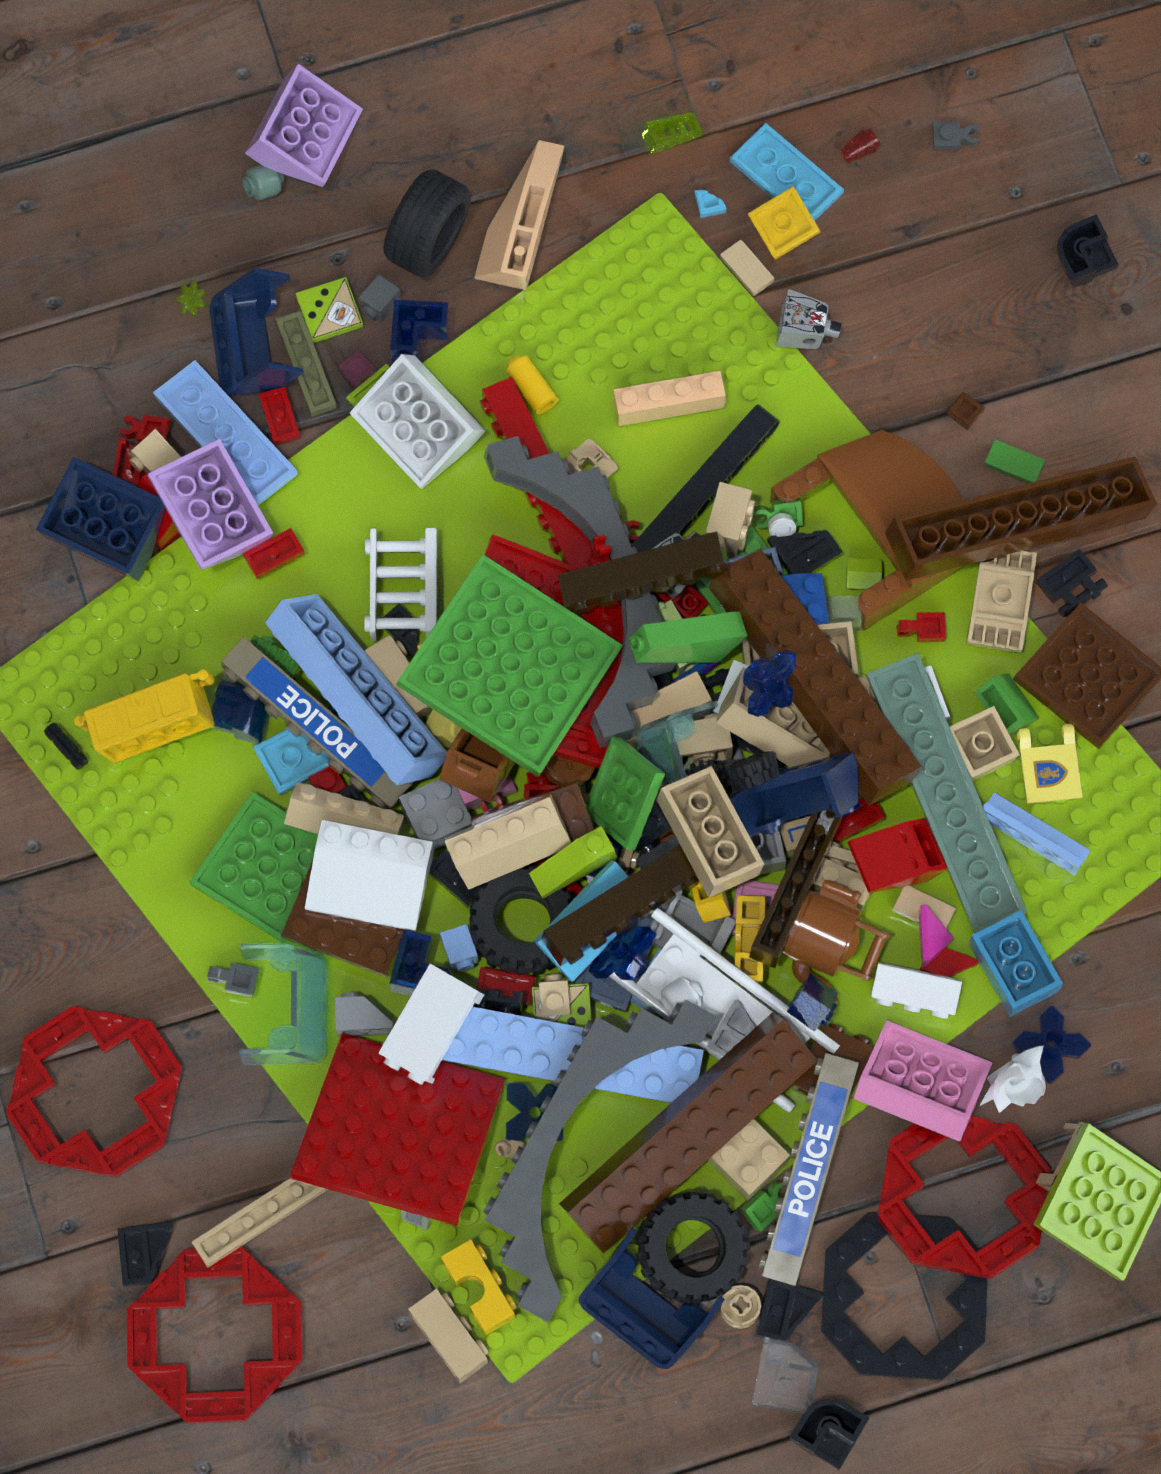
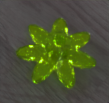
M193 281L190 288L186 285L181 286L184 295L177 297L176 300L184 303L181 307V313H186L190 310L191 315L196 316V306L205 307L201 297L206 291L204 289L197 291V282Z

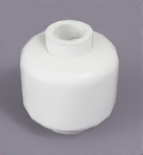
M679 977L661 990L662 998L659 999V1002L667 1015L670 1016L677 1002L682 1005L685 1000H688L701 1007L699 996L703 992L694 980L689 982L687 979Z

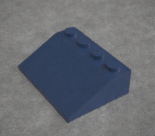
M73 457L36 530L44 537L139 581L151 558L166 508L160 497Z

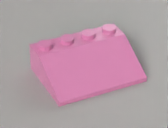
M886 1020L860 1077L853 1099L961 1141L993 1062Z

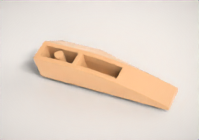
M541 140L537 142L487 229L475 279L527 290L565 146Z

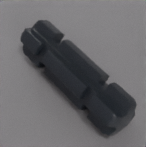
M51 723L45 728V735L50 741H53L54 745L67 760H70L76 770L82 769L88 763L87 757L82 752H79V748L65 733H62V729L56 723Z

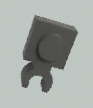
M960 121L933 122V150H960L961 143L969 147L978 146L979 138H971L969 136L971 133H978V125L971 124L965 128H960Z

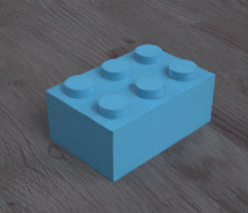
M1022 910L971 936L969 946L979 960L978 962L1009 1017L1060 991L1063 983Z

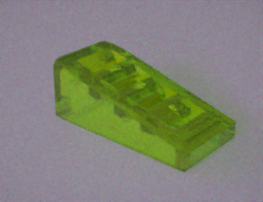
M694 111L648 121L642 130V136L651 154L703 135ZM687 122L690 131L686 130L683 123ZM674 126H677V128H678V130H679V133H678V134H677V132H676ZM664 130H667L669 136H666Z

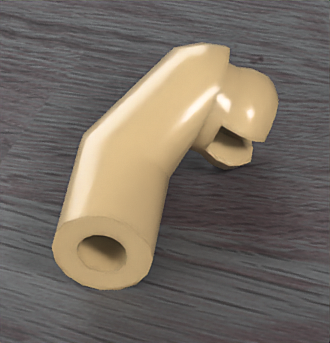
M502 1139L496 1143L495 1151L499 1156L513 1158L518 1147L525 1148V1144L518 1140Z

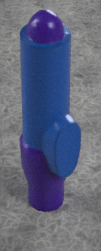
M721 662L697 663L692 669L676 677L672 684L695 672H698L699 676L705 675L721 664Z

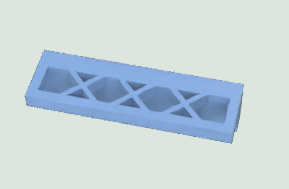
M995 792L983 806L991 826L1074 876L1090 853V850Z

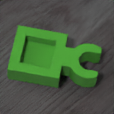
M800 498L793 502H784L780 499L772 500L773 508H768L764 505L754 507L756 515H765L763 519L755 520L757 528L768 527L769 520L779 513H786L792 516L796 527L803 526Z
M774 1181L771 1183L768 1193L759 1190L740 1208L755 1231L761 1232L779 1215L774 1212L779 1198L778 1191L783 1187L782 1182ZM783 1192L780 1197L784 1198L786 1192Z

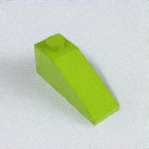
M600 826L570 843L531 871L529 875L543 899L607 865L611 860L614 861L618 858L605 831Z

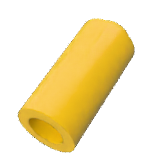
M517 355L508 362L506 373L509 377L512 376L517 388L537 415L549 411L556 405L559 398L528 356L521 357Z

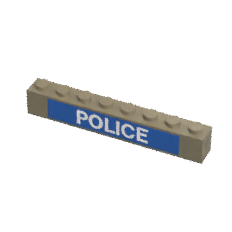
M245 637L221 661V667L224 669L222 673L233 683L236 680L245 687L243 691L254 701L257 699L262 701L266 705L264 709L269 715L275 719L280 717L287 723L285 727L295 737L301 735L308 741L306 746L318 756L322 753L328 758L327 764L340 774L343 771L351 779L348 782L359 792L365 790L372 796L369 800L376 807L391 810L398 803L399 797L406 794L411 788L413 782L397 786L390 780L386 771L372 758L371 753L355 737L354 732Z
M825 1053L824 1059L818 1057L814 1074L819 1075L816 1087L810 1085L806 1102L811 1103L808 1114L802 1113L798 1130L803 1131L800 1142L794 1141L790 1157L794 1158L795 1162L792 1170L786 1169L782 1185L787 1186L784 1198L780 1196L778 1198L774 1213L779 1214L777 1225L771 1224L766 1240L772 1243L769 1253L763 1252L758 1269L764 1270L763 1277L796 1286L858 1069V1062Z

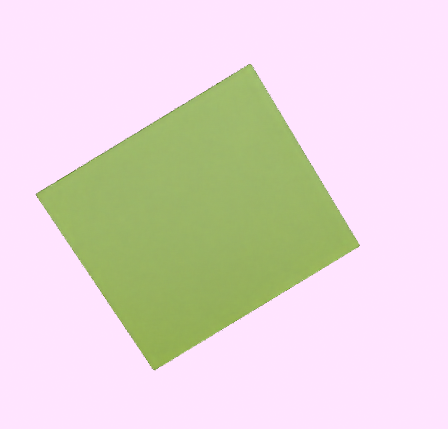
M662 193L654 195L527 287V290L521 291L422 363L486 430L465 454L423 489H420L355 418L349 415L288 459L297 470L298 475L258 505L273 532L271 538L291 528L304 549V555L256 579L243 555L200 570L185 541L180 537L149 560L139 581L126 576L0 667V731L307 1125L309 1124L340 1039L336 1033L335 997H341V994L349 992L357 993L358 996H364L389 1018L394 1026L429 964L434 965L473 989L477 987L480 967L493 968L487 964L486 958H481L477 952L478 963H475L473 968L463 972H458V969L451 971L441 942L440 933L467 924L471 935L469 922L470 906L467 909L430 875L428 876L416 931L406 930L387 978L288 940L283 944L190 885V880L252 792L287 813L290 798L294 791L292 789L280 796L278 795L253 749V746L286 730L285 726L287 723L280 717L275 719L265 711L264 707L266 705L259 699L254 701L243 691L245 687L237 680L235 683L230 681L222 673L224 669L221 667V661L243 637L250 642L254 635L259 638L263 635L267 636L277 643V647L286 650L282 643L273 636L272 631L265 622L281 600L312 594L319 595L363 650L389 636L384 629H377V641H371L370 632H365V615H370V555L365 554V538H370V529H376L377 541H420V538H425V528L437 529V621L482 554L485 553L492 534L562 561L558 553L554 554L548 542V539L551 537L547 529L542 531L536 517L539 513L535 506L530 507L525 491L493 481L484 458L487 445L502 441V438H496L491 427L493 420L490 414L485 415L481 408L482 389L509 378L506 373L507 364L517 355L529 357L559 398L553 408L537 415L520 392L549 453L558 451L561 459L564 460L570 455L571 450L577 449L588 438L598 444L618 467V470L607 479L610 487V496L618 503V515H622L621 523L631 520L640 522V530L630 529L628 531L629 534L638 537L757 404L778 418L780 424L729 483L730 485L752 490L751 500L755 501L754 507L764 505L768 508H773L770 503L771 487L817 459V454L870 435L869 431L797 348L776 346L778 326ZM721 371L726 395L725 408L618 426L613 403L614 389ZM587 463L582 468V470L591 469L593 467ZM830 479L800 497L803 526H797L795 533L804 532L809 534L814 531L827 530L842 551L839 557L814 573H822L829 624L852 621L859 671L858 678L866 677L867 673L919 653L924 667L932 666L950 715L948 720L950 727L986 710L974 692L993 676L1009 673L1013 679L1018 671L1047 641V637L1028 617L1021 653L966 645L979 562L966 565L863 631L860 627L862 613L858 608V598L865 589H846L847 558L882 559V579L895 572L896 569ZM714 501L682 536L684 540L693 531L697 532L700 536L706 533ZM754 511L751 525L767 547L771 548L767 542L768 537H770L768 527L760 529L757 528L755 520H761L765 515H756ZM377 552V567L420 566V563H425V554H420V552ZM779 560L780 564H781V565L783 566V568L786 570V568L784 567V565L782 564V562ZM420 577L377 578V592H420V589H425V580H420ZM377 603V618H383L397 604H400L413 618H420V615H425V606H420V603ZM706 604L695 617L702 614L706 616L714 615V613ZM917 612H945L946 640L945 642H917V634L898 637L896 630L898 620H916ZM418 629L417 645H420L425 641L426 634L425 631L420 632V629ZM740 644L720 661L721 664L714 667L707 674L700 676L701 679L714 675L715 671L722 668L724 670L731 668L733 660L743 663ZM408 653L405 655L410 663L413 658ZM204 669L215 678L212 685L204 686L215 723L213 727L117 763H112L96 752L90 732L83 731L74 723L75 718L83 716L85 710L184 673L191 675ZM675 669L669 672L671 684L679 676ZM302 670L296 682L324 707L332 706L322 696L321 691L312 680L305 675L304 670ZM1016 683L1039 716L1037 721L1027 727L1030 730L1031 748L1062 745L1061 728L1067 723ZM720 685L707 689L710 696L722 691ZM431 713L420 719L424 725ZM51 723H56L62 729V733H65L79 748V752H82L87 757L88 763L82 769L76 770L70 760H67L54 745L53 741H50L45 735L44 730ZM1122 724L1100 749H1097L1075 731L1082 799L1027 804L1020 756L1011 764L973 781L982 806L990 800L995 792L1090 850L1089 855L1074 876L991 826L1027 910L1024 916L1051 963L1161 878V769ZM671 730L660 734L661 737L655 742L649 744L644 742L636 746V750L638 751L645 746L658 768L665 773L664 777L668 783L672 784L681 780V776H684L683 771L676 772L671 746ZM1016 733L1010 737L1020 754ZM741 749L744 758L752 755ZM731 758V764L722 765V769L734 763L733 759ZM444 762L432 777L414 781L406 794L440 779ZM517 763L513 765L509 772L517 792L501 798L502 806L524 797V784H527L526 773L529 771ZM785 764V767H784V768H780V770H781V769H785V768H789V766ZM598 768L594 769L589 780L585 782L586 793H590L599 772ZM342 771L339 775L345 786L348 787L351 785L348 782L351 778ZM911 783L877 801L885 816V820L838 843L841 845V848L850 850L847 843L849 840L906 821L925 818ZM732 789V794H731V796L734 795V794H735L736 792H738L739 790L735 791V790ZM362 790L360 793L366 802L375 806L369 800L372 796L365 790ZM858 791V800H859V799H861V798H863V797L861 796V794H860L859 791ZM398 801L391 810L404 815L400 807V801ZM494 801L487 804V806L493 808L497 803ZM480 807L468 813L472 817L484 811ZM811 814L805 815V816H802V817H798V818H794V819H790V820H786L784 823H788V822H791V821H795V820H798V819H802V818H805V817H809V816H811ZM404 815L399 835L415 838ZM608 838L618 858L614 861L618 864L623 846L615 839ZM446 845L434 850L432 862L445 849L448 851ZM792 857L786 858L785 870L762 874L750 879V881L779 885ZM638 863L636 869L630 868L628 876L641 869ZM605 866L575 882L584 889L587 883H590ZM943 871L926 883L910 885L956 908L947 927V931L954 939L945 948L977 959L969 946L971 936L974 933L948 871ZM737 885L725 890L731 913L729 917L731 918ZM903 887L871 893L861 913V920L890 934L889 939L885 940L871 974L873 975L872 980H865L839 969L835 976L832 977L809 967L814 974L831 984L839 1002L830 1000L827 1005L820 991L798 982L793 975V960L784 955L783 952L776 968L763 964V984L761 985L763 988L816 1028L820 1029L822 1023L827 1026L829 1023H833L843 1028L844 1034L853 1038L855 1035L869 1040V1045L875 1047L886 1020L948 1044L1001 1003L979 962L976 967L951 977L961 979L962 985L955 1015L949 1014L948 1019L931 1015L932 1010L921 1008L919 1013L903 1009L904 1004L893 1002L892 1006L876 1003V998L871 997L878 962L919 971L921 967L919 923L893 911ZM682 889L681 895L695 902L692 889L688 891ZM531 899L513 900L504 905L497 915V927L500 934L515 943L534 942L550 925V916L547 909L539 902ZM860 927V942L857 950L844 964L861 970L875 934ZM729 935L720 955L735 966L736 936ZM652 945L639 980L660 948ZM232 962L259 968L253 998L225 992V983L209 982L207 978L209 967L214 966L229 970ZM557 967L550 971L547 968L543 969L541 975L535 976L537 978L535 986H539L540 979H545V974L562 972ZM533 972L525 973V975L533 976ZM577 978L573 982L568 980L569 984L576 983ZM533 1000L531 1006L523 1005L521 1016L534 1018ZM590 1000L593 1022L596 1017H599L628 1033L629 1028L625 1025L633 1011L639 1013L641 1009L629 1002L624 1013ZM707 1033L706 1037L711 1040L712 1036ZM389 1035L355 1037L384 1044ZM811 1037L805 1044L809 1050L814 1041ZM697 1043L682 1045L684 1047L704 1050L699 1078L719 1061ZM444 1061L505 1079V1085L458 1226L432 1219L428 1230H425L402 1220L401 1210L371 1201L367 1202L434 1288L441 1295L445 1292L455 1305L452 1311L458 1318L463 1316L472 1328L469 1331L475 1340L480 1339L489 1352L487 1355L508 1382L514 1383L595 1320L580 1306L579 1296L611 1253L630 1232L629 1230L603 1254L559 1203L671 1103L593 1089L578 1104L561 1129L548 1159L541 1191V1231L546 1258L562 1295L549 1322H546L518 1306L520 1300L516 1298V1295L523 1282L529 1285L531 1279L501 1263L504 1257L500 1256L499 1253L507 1239L513 1242L515 1237L485 1221L487 1214L483 1213V1210L491 1197L497 1199L502 1189L498 1188L497 1185L504 1172L510 1174L515 1166V1163L511 1162L512 1158L499 1156L496 1153V1143L502 1139H513L523 1142L526 1146L530 1138L526 1137L525 1134L533 1121L539 1123L544 1114L539 1111L547 1095L552 1098L557 1090V1087L553 1085L555 1081ZM793 1084L782 1093L796 1104L790 1113L786 1112L776 1103L771 1102L754 1118L790 1155L794 1141H801L803 1131L798 1130L802 1113L808 1114L811 1103L806 1102L807 1096L792 1090ZM857 1086L846 1108L841 1127L869 1106L853 1099ZM790 1157L789 1162L765 1186L786 1171V1169L790 1168L794 1164L795 1159ZM708 1160L666 1197L687 1192L709 1193L715 1195V1198L719 1200H725L733 1211L747 1201ZM649 1214L632 1227L637 1232L626 1247L635 1256L636 1260V1253H638L636 1238L641 1231L639 1227ZM687 1220L676 1225L671 1230L666 1241V1253L669 1261L711 1228L697 1220ZM470 1239L475 1246L481 1245L488 1258L484 1261L489 1271L495 1269L502 1281V1284L499 1285L503 1295L509 1293L517 1309L513 1310L515 1314L514 1320L486 1336L470 1311V1306L483 1297L485 1291L483 1286L473 1280H468L455 1286L441 1261V1256ZM639 1261L632 1275L639 1281L644 1282L647 1277L644 1278L640 1271L642 1267Z

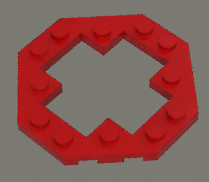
M71 1006L24 1037L22 1053L17 1065L13 1091L6 1115L37 1163L117 1178L165 1147L182 1067L151 1020L128 1018L119 1014L103 1011L96 1012L82 1007ZM88 1031L103 1054L128 1039L156 1080L155 1084L133 1097L148 1121L101 1152H99L85 1129L60 1145L32 1100L55 1086L54 1081L41 1062Z
M971 1116L961 1141L956 1140L969 1158L990 1144H993L1024 1184L1023 1188L1004 1200V1205L1019 1224L975 1252L959 1230L935 1245L903 1202L924 1187V1183L910 1166V1163L950 1138L918 1124H913L890 1139L877 1215L879 1222L908 1261L914 1265L993 1279L1037 1250L1040 1244L1041 1230L1034 1226V1222L1046 1200L1047 1190L1036 1184L1040 1173L1050 1174L1051 1169L1019 1127L1012 1123L1004 1122V1124L989 1122L985 1118Z
M239 1247L208 1268L196 1249H184L176 1257V1260L147 1287L148 1289L127 1308V1367L187 1424L246 1422L303 1361L301 1302L251 1257L243 1247ZM242 1277L243 1306L272 1305L273 1361L244 1362V1391L187 1393L186 1364L158 1365L157 1310L186 1308L185 1280Z

